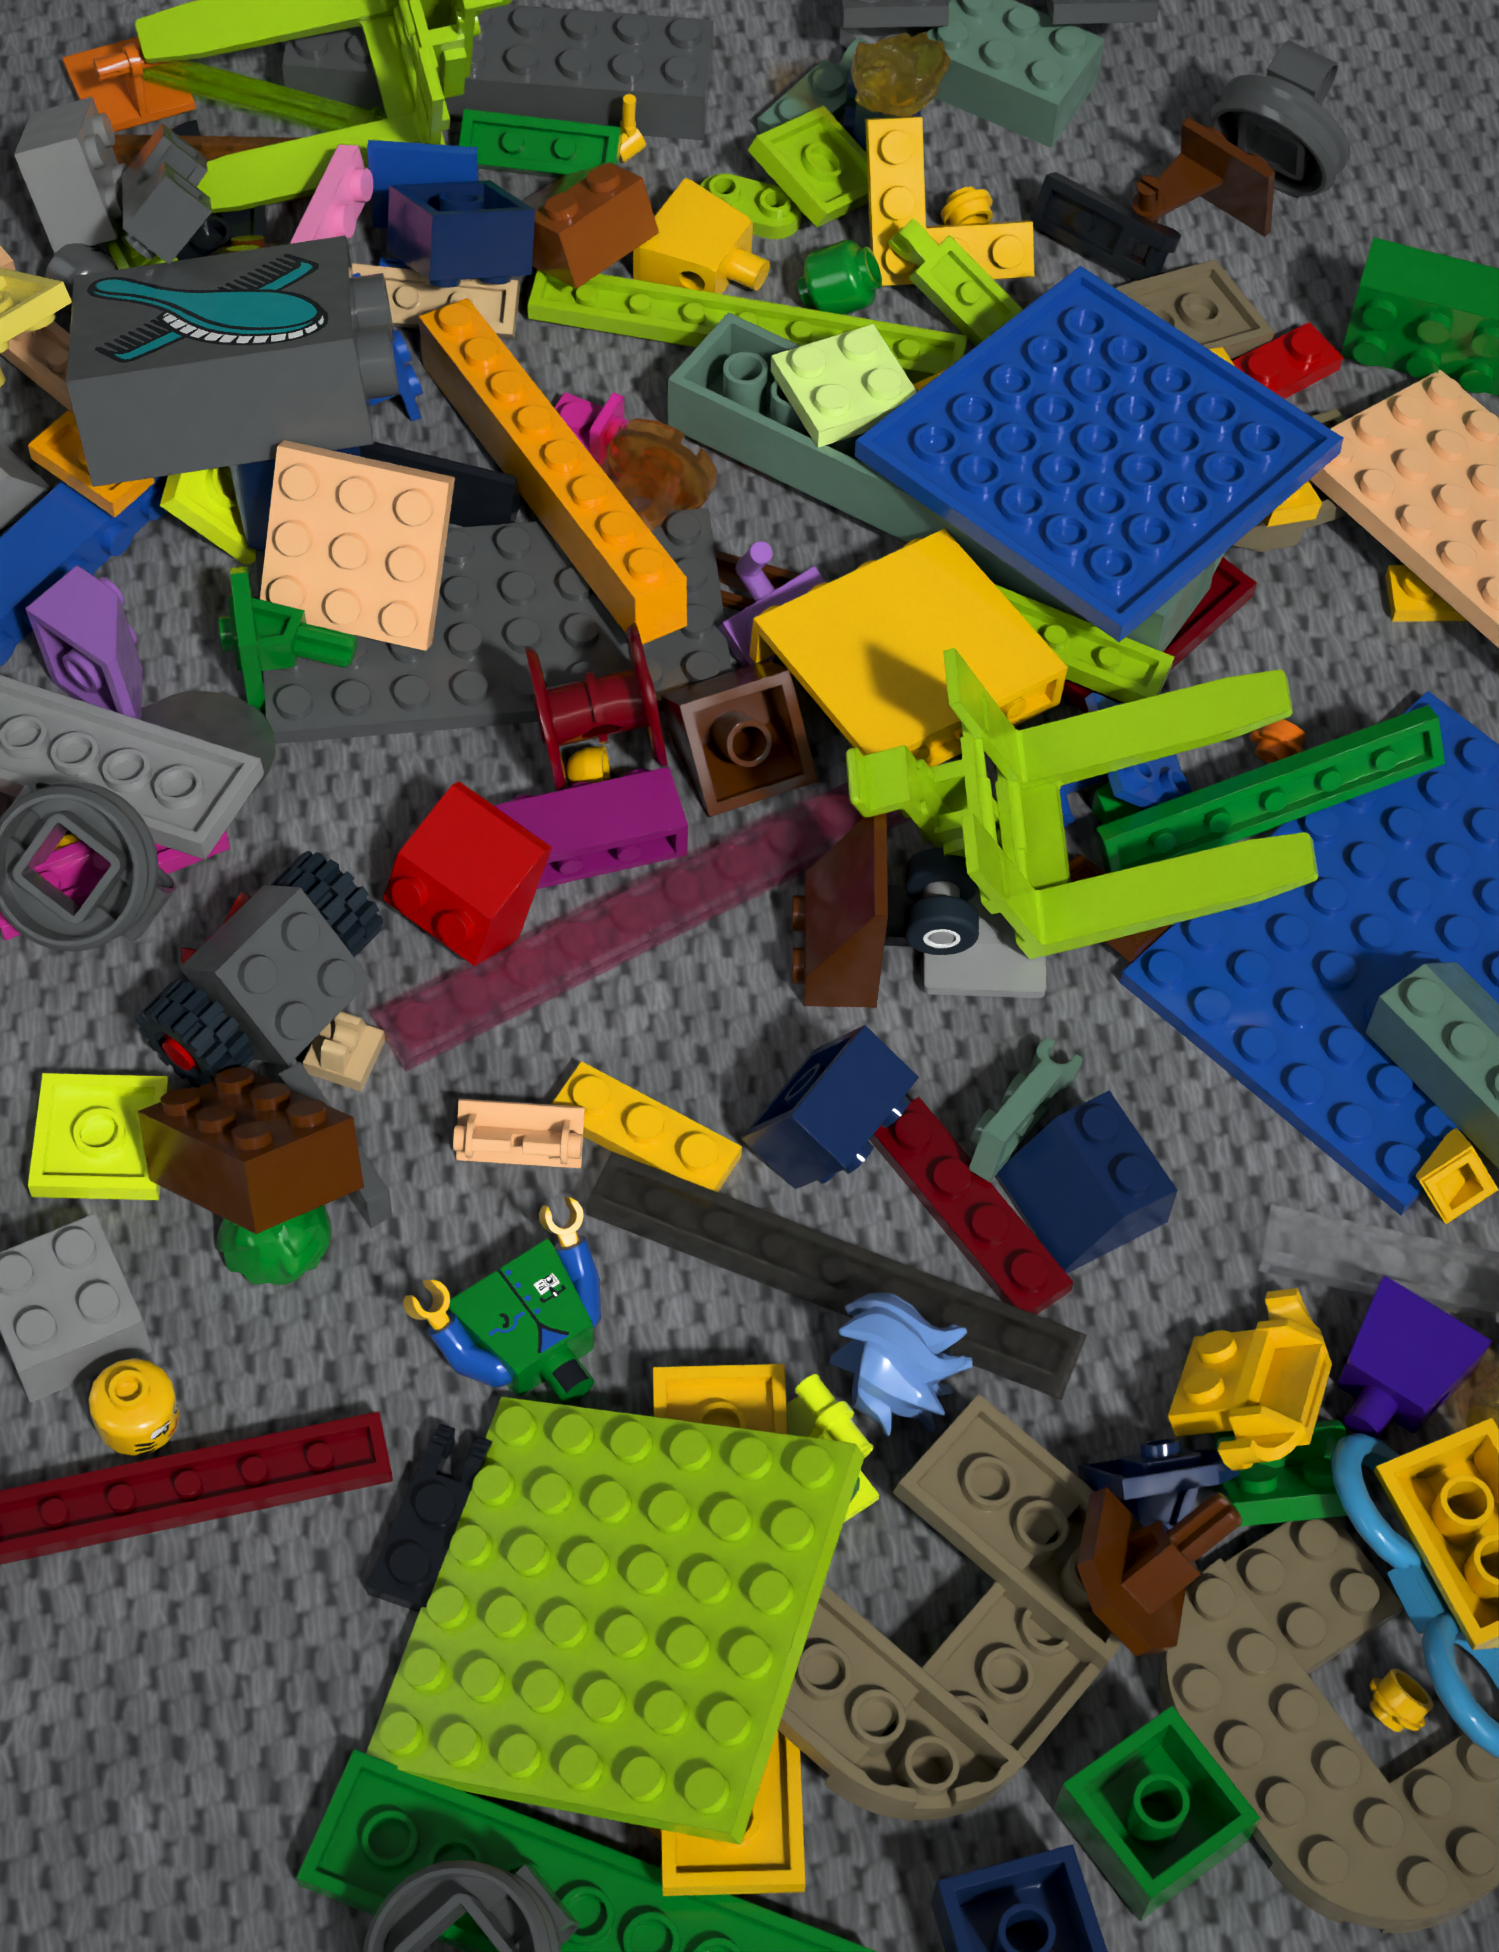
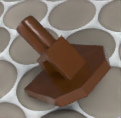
M1107 1487L1090 1494L1076 1566L1093 1613L1135 1656L1158 1654L1177 1646L1186 1586L1201 1575L1195 1561L1240 1526L1242 1518L1237 1508L1226 1496L1221 1493H1214L1170 1529L1161 1520L1144 1527Z

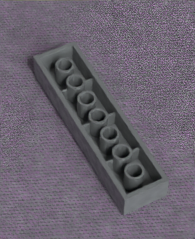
M509 4L482 10V14L478 15L480 35L473 38L470 77L465 78L464 94L445 98L450 121L462 122L464 109L620 127L623 97L626 94H632L636 97V127L642 136L704 140L712 72L714 20ZM352 27L286 41L282 70L287 109L386 116L362 28Z

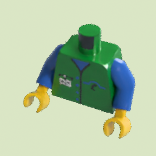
M564 1196L565 1204L570 1211L569 1220L564 1226L557 1227L554 1224L548 1206L543 1205L539 1212V1220L543 1228L558 1236L559 1242L555 1245V1248L547 1238L452 1299H450V1293L446 1286L440 1281L424 1280L423 1285L430 1291L433 1297L432 1307L425 1311L413 1295H406L403 1301V1308L411 1318L417 1320L427 1319L430 1324L428 1334L456 1373L494 1388L506 1385L517 1396L524 1395L546 1380L561 1402L569 1404L585 1395L594 1384V1379L579 1359L594 1349V1328L601 1320L600 1278L585 1236L577 1235L576 1232L583 1221L582 1207L573 1198Z

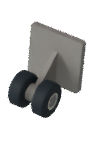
M943 848L927 849L913 855L905 865V891L915 901L908 907L905 913V938L910 946L923 952L924 992L930 995L1044 997L1046 992V956L1029 959L1016 944L1015 929L1001 913L991 915L984 907L980 896L977 894L978 886L967 874L966 858L956 855H944Z

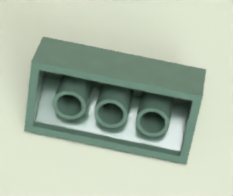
M1457 962L1425 963L1379 996L1365 1033L1499 1169V1004Z

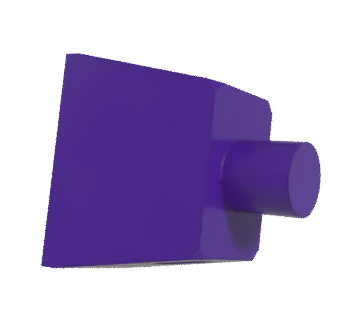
M1384 1275L1368 1307L1337 1382L1339 1388L1357 1398L1344 1417L1346 1426L1354 1434L1363 1433L1378 1439L1389 1421L1392 1420L1411 1433H1416L1476 1371L1492 1340Z

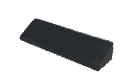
M374 441V444L359 446L361 457L455 477L449 518L450 524L473 527L515 523L521 501L517 479L513 475Z

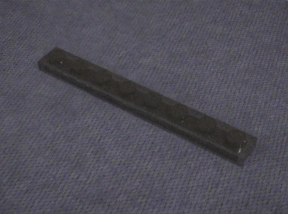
M612 1151L586 1203V1215L850 1318H853V1316L847 1314L845 1306L861 1297L881 1292L895 1294L911 1304L933 1326L944 1328L955 1324L959 1327H966L967 1333L964 1337L941 1353L949 1356L959 1357L965 1355V1357H972V1365L1060 1400L1064 1397L1087 1337L1084 1333Z

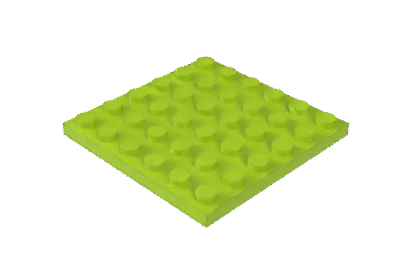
M501 1397L485 1438L493 1441L482 1469L474 1478L472 1489L451 1539L427 1606L420 1609L366 1754L397 1765V1770L465 1792L741 1845L862 1467L864 1454L856 1443Z

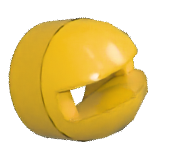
M605 746L586 747L576 751L568 759L566 773L571 785L579 782L597 783L610 780V763Z

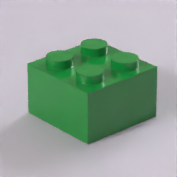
M1173 1706L1166 1709L1064 1782L1054 1806L1056 1812L1139 1921H1142L1245 1845L1261 1819Z

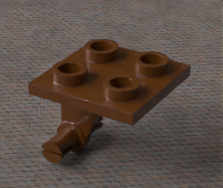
M1187 117L1181 124V153L1158 179L1152 175H1146L1140 178L1141 182H1137L1138 194L1133 198L1132 211L1154 223L1159 224L1161 216L1201 196L1265 237L1271 231L1275 170L1270 168L1269 164L1259 155L1254 153L1247 154L1228 142L1224 135L1214 127H1204L1190 117Z

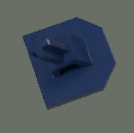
M1179 1439L1147 1441L1140 1444L1141 1454L1078 1465L1079 1478L1096 1491L1107 1487L1117 1498L1121 1499V1503L1144 1527L1161 1520L1168 1529L1172 1528L1193 1510L1200 1487L1219 1485L1239 1476V1470L1232 1471L1224 1464L1218 1450H1189L1181 1448Z

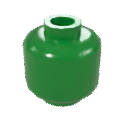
M843 240L808 254L804 261V276L799 277L797 280L800 296L807 308L815 307L818 311L849 315L870 307L875 300L876 290L882 287L881 271L873 252L868 247L861 248L852 240Z

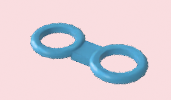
M1355 1433L1340 1438L1336 1443L1330 1462L1333 1484L1341 1505L1358 1534L1379 1557L1394 1567L1387 1574L1417 1634H1423L1422 1647L1425 1667L1435 1692L1450 1717L1472 1742L1491 1756L1499 1758V1723L1484 1711L1463 1681L1455 1660L1453 1644L1462 1646L1479 1661L1490 1675L1498 1690L1499 1648L1471 1649L1414 1544L1408 1542L1393 1530L1371 1500L1363 1481L1361 1465L1367 1466L1374 1471L1376 1466L1400 1455L1381 1440L1363 1433Z

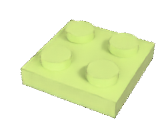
M874 324L771 355V373L817 448L867 432L917 393Z

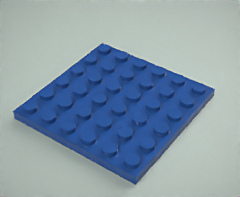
M1080 265L856 439L855 457L1113 639L1120 642L1340 454L1344 438Z

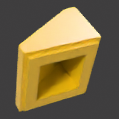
M1454 1128L1443 1138L1415 1175L1445 1224L1498 1191L1497 1186L1475 1149L1458 1128Z

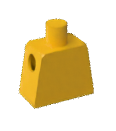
M688 178L682 180L655 215L659 233L633 250V279L722 294L732 280L758 291L764 284L770 268L769 260L752 253L753 223L751 219Z

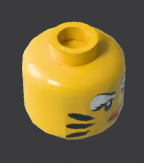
M137 1358L117 1361L103 1369L92 1384L88 1401L90 1415L96 1432L105 1445L119 1454L139 1456L153 1453L166 1445L176 1432L180 1410L173 1382L164 1369L151 1361Z

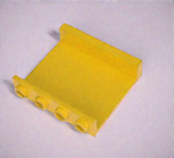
M945 528L925 538L913 539L903 548L878 560L866 561L855 571L836 580L817 584L808 593L785 604L773 605L765 609L759 616L753 618L749 653L750 658L755 664L776 654L854 748L857 747L863 755L905 745L917 760L924 759L929 767L937 766L962 753L960 737H963L961 720L949 706L944 650L955 648L1014 727L1060 704L1068 669L1067 665Z

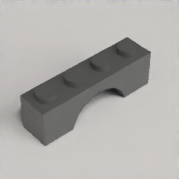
M163 123L122 173L123 229L128 232L125 239L136 251L150 260H153L157 255L170 265L212 213L211 198L197 188V185L208 171L206 157Z

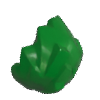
M322 1205L258 1234H254L223 1218L218 1229L217 1250L224 1254L226 1268L231 1272L244 1274L249 1283L253 1285L266 1283L286 1285L299 1279L306 1271L317 1268L330 1244L331 1220L325 1205Z

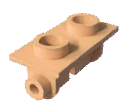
M459 1098L458 1123L455 1125L453 1150L456 1151V1160L581 1169L585 1107Z

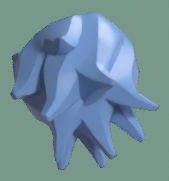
M883 1292L867 1294L845 1306L847 1314L852 1315L853 1318L839 1328L838 1333L841 1336L853 1338L854 1340L831 1355L829 1363L834 1367L854 1374L852 1388L854 1409L880 1424L886 1436H890L892 1415L915 1419L926 1431H934L936 1426L932 1413L942 1416L945 1414L938 1398L949 1396L953 1393L949 1385L942 1384L940 1381L972 1368V1357H965V1355L959 1357L949 1356L941 1353L964 1337L967 1333L966 1327H959L955 1324L944 1328L933 1326L911 1304L895 1294Z

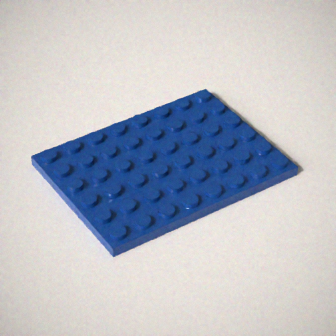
M1429 691L1403 714L1427 705L1434 710L1440 722L1445 758L1444 765L1283 824L1270 837L1307 832L1311 836L1318 870V879L1316 881L1260 902L1175 923L1122 972L1120 983L1399 1215H1402L1425 1192L1415 1175L1443 1138L1451 1130L1458 1127L1365 1033L1378 998L1425 963L1457 962L1499 1004V744ZM1458 1128V1130L1472 1145L1473 1142Z

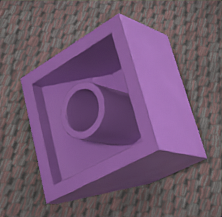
M76 565L25 608L51 681L74 699L142 720L143 668L135 646L137 636L128 624L122 607L125 604V599L117 586L105 577L97 579Z

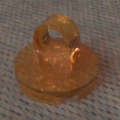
M636 418L630 420L625 429H621V427L617 429L606 448L607 461L614 474L620 479L616 487L628 503L636 497H642L653 502L644 511L636 512L651 531L664 521L670 509H700L708 500L717 484V469L710 456L702 448L696 456L689 448L680 443L685 434L678 429L656 420Z

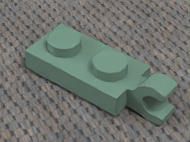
M859 37L849 45L837 66L827 59H823L758 117L757 131L764 133L823 105L839 121L845 116L846 106H856L857 101H846L849 68L860 67L861 46H875Z
M1047 1038L1039 1043L1031 1063V1073L1028 1077L1021 1072L1017 1074L1002 1098L1001 1105L1003 1106L1000 1110L995 1112L989 1108L982 1115L972 1132L970 1141L977 1144L969 1170L988 1182H991L1045 1117L1058 1093L1064 1088L1071 1086L1076 1080L1083 1058L1076 1054L1066 1064H1058L1052 1061L1049 1057L1055 1041L1051 1038Z

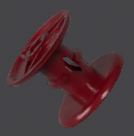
M636 622L632 623L626 631L632 669L594 677L593 670L585 671L584 680L548 688L545 685L537 651L530 646H524L535 692L533 701L543 744L546 743L557 791L563 790L566 785V775L559 746L595 738L599 739L600 745L609 743L608 735L645 728L655 764L661 768L668 767L659 720L658 704Z

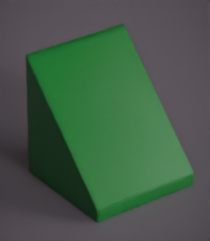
M1110 781L1095 790L1091 811L1104 825L1141 811L1139 806L1114 797Z

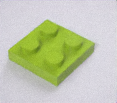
M824 105L757 135L748 149L749 153L764 168L765 172L775 180L798 206L800 211L817 228L869 203L867 153Z

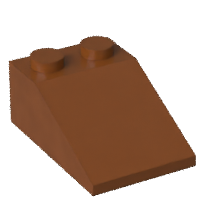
M611 162L560 176L523 201L535 209L532 266L575 289L659 233L643 177Z

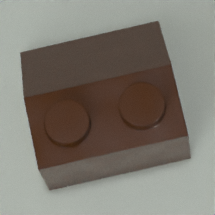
M766 660L660 695L674 747L708 817L818 782L789 669Z

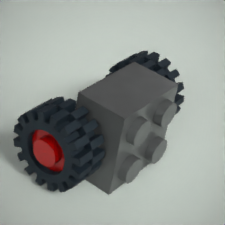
M305 851L270 885H263L180 967L191 983L187 981L182 983L180 979H175L136 1018L137 1023L141 1026L139 1030L142 1036L150 1039L147 1044L153 1051H158L162 1055L160 1059L166 1066L172 1065L176 1069V1074L183 1079L185 1077L189 1079L190 1084L195 1088L215 1081V1076L226 1069L246 1068L253 1060L289 1065L371 981L355 957L382 930L383 919L382 916L377 914L379 908L376 903L367 900L366 897L369 893L363 886L357 887L352 882L355 877L348 871L343 874L339 870V864L332 859L327 862L323 854L318 852L312 854L311 851Z

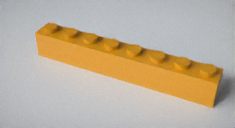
M469 298L419 316L423 367L505 474L516 477L520 495L623 631L626 633L628 627L636 622L643 645L686 627L687 577Z

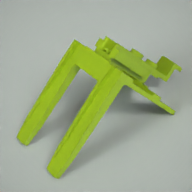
M197 0L139 18L135 21V27L143 58L147 63L200 59L352 27H360L363 30L387 119L233 153L208 161V171L197 185V188L211 198L212 213L245 210L260 205L314 195L338 145H358L365 168L368 169V140L445 145L442 131L450 128V117L445 98L464 94L465 78L470 77L473 38L480 35L478 15L482 14V10L508 5L512 0Z
M952 648L944 650L943 655L949 706L961 720L963 737H960L961 760L929 767L924 759L917 760L905 745L868 755H863L857 747L846 751L849 797L851 804L858 812L867 818L900 809L905 818H911L917 824L926 843L932 842L936 848H943L944 855L965 857L967 874L978 886L977 894L981 898V903L991 915L1001 913L1015 929L1016 944L1029 959L1073 950L1260 902L1318 879L1314 844L1307 832L1245 840L1071 882L1060 797V788L1063 785L1236 738L1290 717L1293 709L1289 683L1285 672L1281 669L1226 677L1031 728L1017 730L958 651ZM984 751L996 765L998 779L995 782L997 802L992 797L991 781L987 778Z

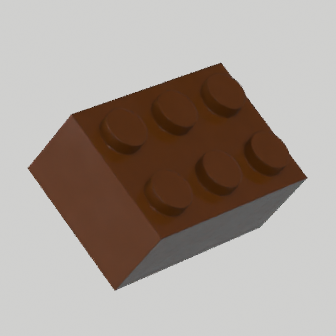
M237 1067L226 1069L215 1076V1081L194 1089H178L168 1092L161 1097V1102L137 1111L150 1181L254 1234H258L364 1188L353 1116L330 1107L321 1100L312 1099L296 1092L285 1084L276 1083L260 1076L249 1068Z

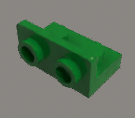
M1339 1420L1316 1422L1310 1445L1296 1446L1292 1452L1280 1460L1254 1463L1251 1468L1239 1470V1476L1222 1484L1214 1485L1215 1493H1221L1226 1496L1240 1513L1242 1522L1238 1527L1347 1516L1333 1484L1330 1462L1337 1441L1340 1438L1346 1437L1344 1425ZM1217 1432L1214 1435V1449L1218 1450L1220 1442L1236 1440L1234 1432Z

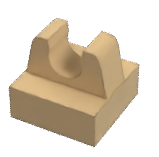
M341 1011L313 1040L303 1061V1066L309 1075L362 1092L385 1043L384 1030L366 1025L363 1018Z

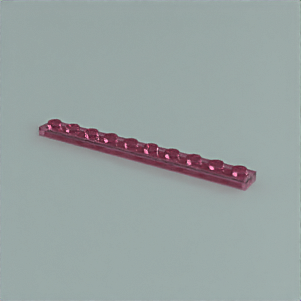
M848 782L375 1014L376 1026L378 1029L384 1030L387 1044L406 1072L805 873L863 818L850 802ZM900 809L887 812V831L911 820V818H905Z

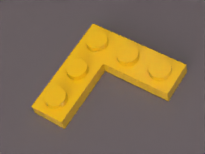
M921 116L865 119L870 250L878 262L882 276V286L914 284L908 277L918 266L901 258L888 244V241L912 218L925 228L938 245L950 235L993 279L1034 277L1033 222L1030 220L926 226L923 122Z

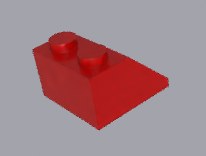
M458 781L450 786L398 852L383 900L473 966H476L515 943L520 937L552 846Z

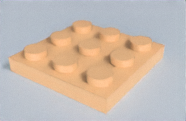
M284 440L277 446L260 599L305 610L306 624L427 651L433 643L455 477Z

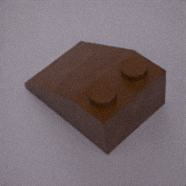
M886 813L867 818L863 817L806 871L804 895H793L792 931L803 932V948L793 947L792 984H803V1006L877 1008L888 919Z

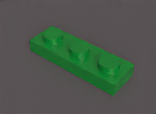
M464 109L459 146L478 147V169L558 178L607 162L619 166L623 131L621 127Z

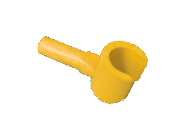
M626 94L623 97L622 120L620 122V127L623 131L620 151L622 163H625L646 147V142L636 127V97L632 94Z

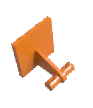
M138 37L62 57L64 68L78 100L93 97L99 114L105 113L108 116L114 132L196 109L195 101L177 61L145 62Z

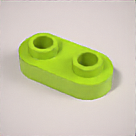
M726 173L712 175L700 185L747 215L753 223V235L768 239H783L793 235L801 225L802 212L780 186Z

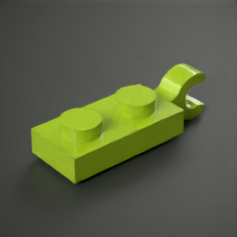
M912 218L888 241L889 246L896 254L918 266L908 278L964 335L968 336V339L975 346L979 345L1023 310L950 235L938 245L925 228Z

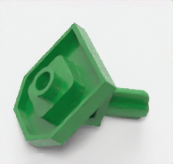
M248 566L230 568L232 596H227L230 616L218 617L223 652L234 651L237 670H242L248 705H253L259 711L266 710L262 671L292 668L295 666L298 657L342 668L352 664L357 649V639L355 636L306 624L305 610L253 598Z

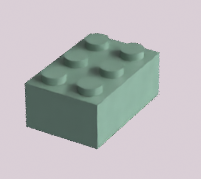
M950 0L948 3V26H931L917 45V50L925 51L922 93L1052 148L1098 82L1105 38L1072 24H1053L1050 15L1014 0Z

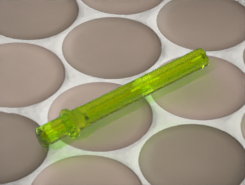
M178 60L143 69L142 79L144 81L328 132L387 119L386 114H382L381 108L378 106H373L371 110L191 60Z

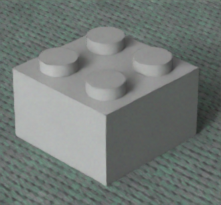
M93 97L31 113L14 153L54 254L67 244L82 243L92 246L115 240L118 237L123 222L122 173L127 168V165L125 163L118 164L112 148L115 144V136L111 122L105 113L99 114Z
M96 1213L0 1252V1334L30 1403L100 1374L103 1369L117 1361L137 1358L152 1352L142 1316Z

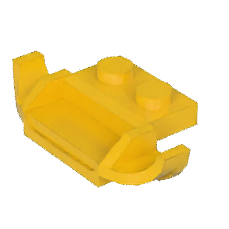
M1298 1288L1268 1291L1265 1301L1269 1321L1258 1322L1255 1330L1238 1332L1217 1330L1204 1336H1196L1193 1339L1168 1413V1418L1176 1437L1233 1431L1236 1440L1220 1442L1218 1448L1224 1464L1232 1471L1251 1468L1254 1463L1280 1460L1292 1452L1296 1446L1310 1445L1332 1362L1321 1330L1312 1321Z

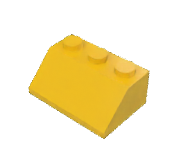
M1490 1418L1382 1463L1374 1469L1376 1477L1472 1650L1499 1648V1429L1493 1418Z

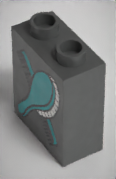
M345 235L172 261L170 265L168 263H159L74 276L66 383L92 486L276 459L277 446L284 440L328 450L374 444L370 399L399 395V384L392 342H395L394 329L384 274L354 277Z

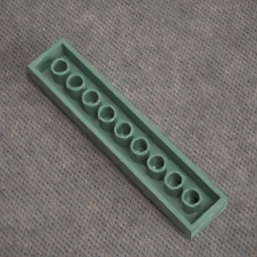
M728 312L668 379L669 428L906 542L916 538H925L945 528L994 584L1089 622L855 457L856 439L863 434L817 448L771 373V355L800 347L799 345ZM1216 560L1126 637L1164 652L1209 591Z

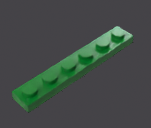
M1427 705L1096 827L1105 871L1108 874L1225 846L1444 765L1445 758L1439 717Z

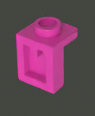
M564 392L555 409L599 466H601L611 449L618 451L622 447L628 434L630 423L628 419L624 418V396L613 392L604 407Z

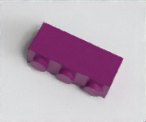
M669 767L655 770L638 769L629 772L623 777L597 783L579 782L565 790L538 796L520 795L506 803L495 805L499 810L552 846L537 889L687 856L688 823Z

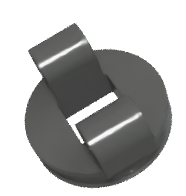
M1290 40L1282 45L1267 68L1266 77L1242 75L1233 78L1223 89L1220 101L1215 103L1210 110V126L1220 131L1228 142L1247 154L1254 153L1262 157L1269 164L1270 168L1275 170L1274 189L1282 193L1294 196H1313L1329 190L1335 182L1336 175L1344 169L1350 158V145L1344 131L1337 121L1321 106L1335 80L1338 63Z
M34 781L24 786L12 805L0 818V911L18 932L39 945L60 951H83L102 946L121 935H124L133 942L142 937L176 890V884L173 879L158 867L155 842L141 815L124 798L105 787L78 781L61 782L52 785L42 781ZM68 830L111 863L107 872L82 906H79L34 870L35 866L46 862Z
M452 1860L429 1865L416 1871L400 1882L386 1896L369 1925L363 1952H423L467 1911L499 1952H562L561 1946L574 1934L579 1923L533 1866L524 1865L513 1874L502 1868L480 1862Z

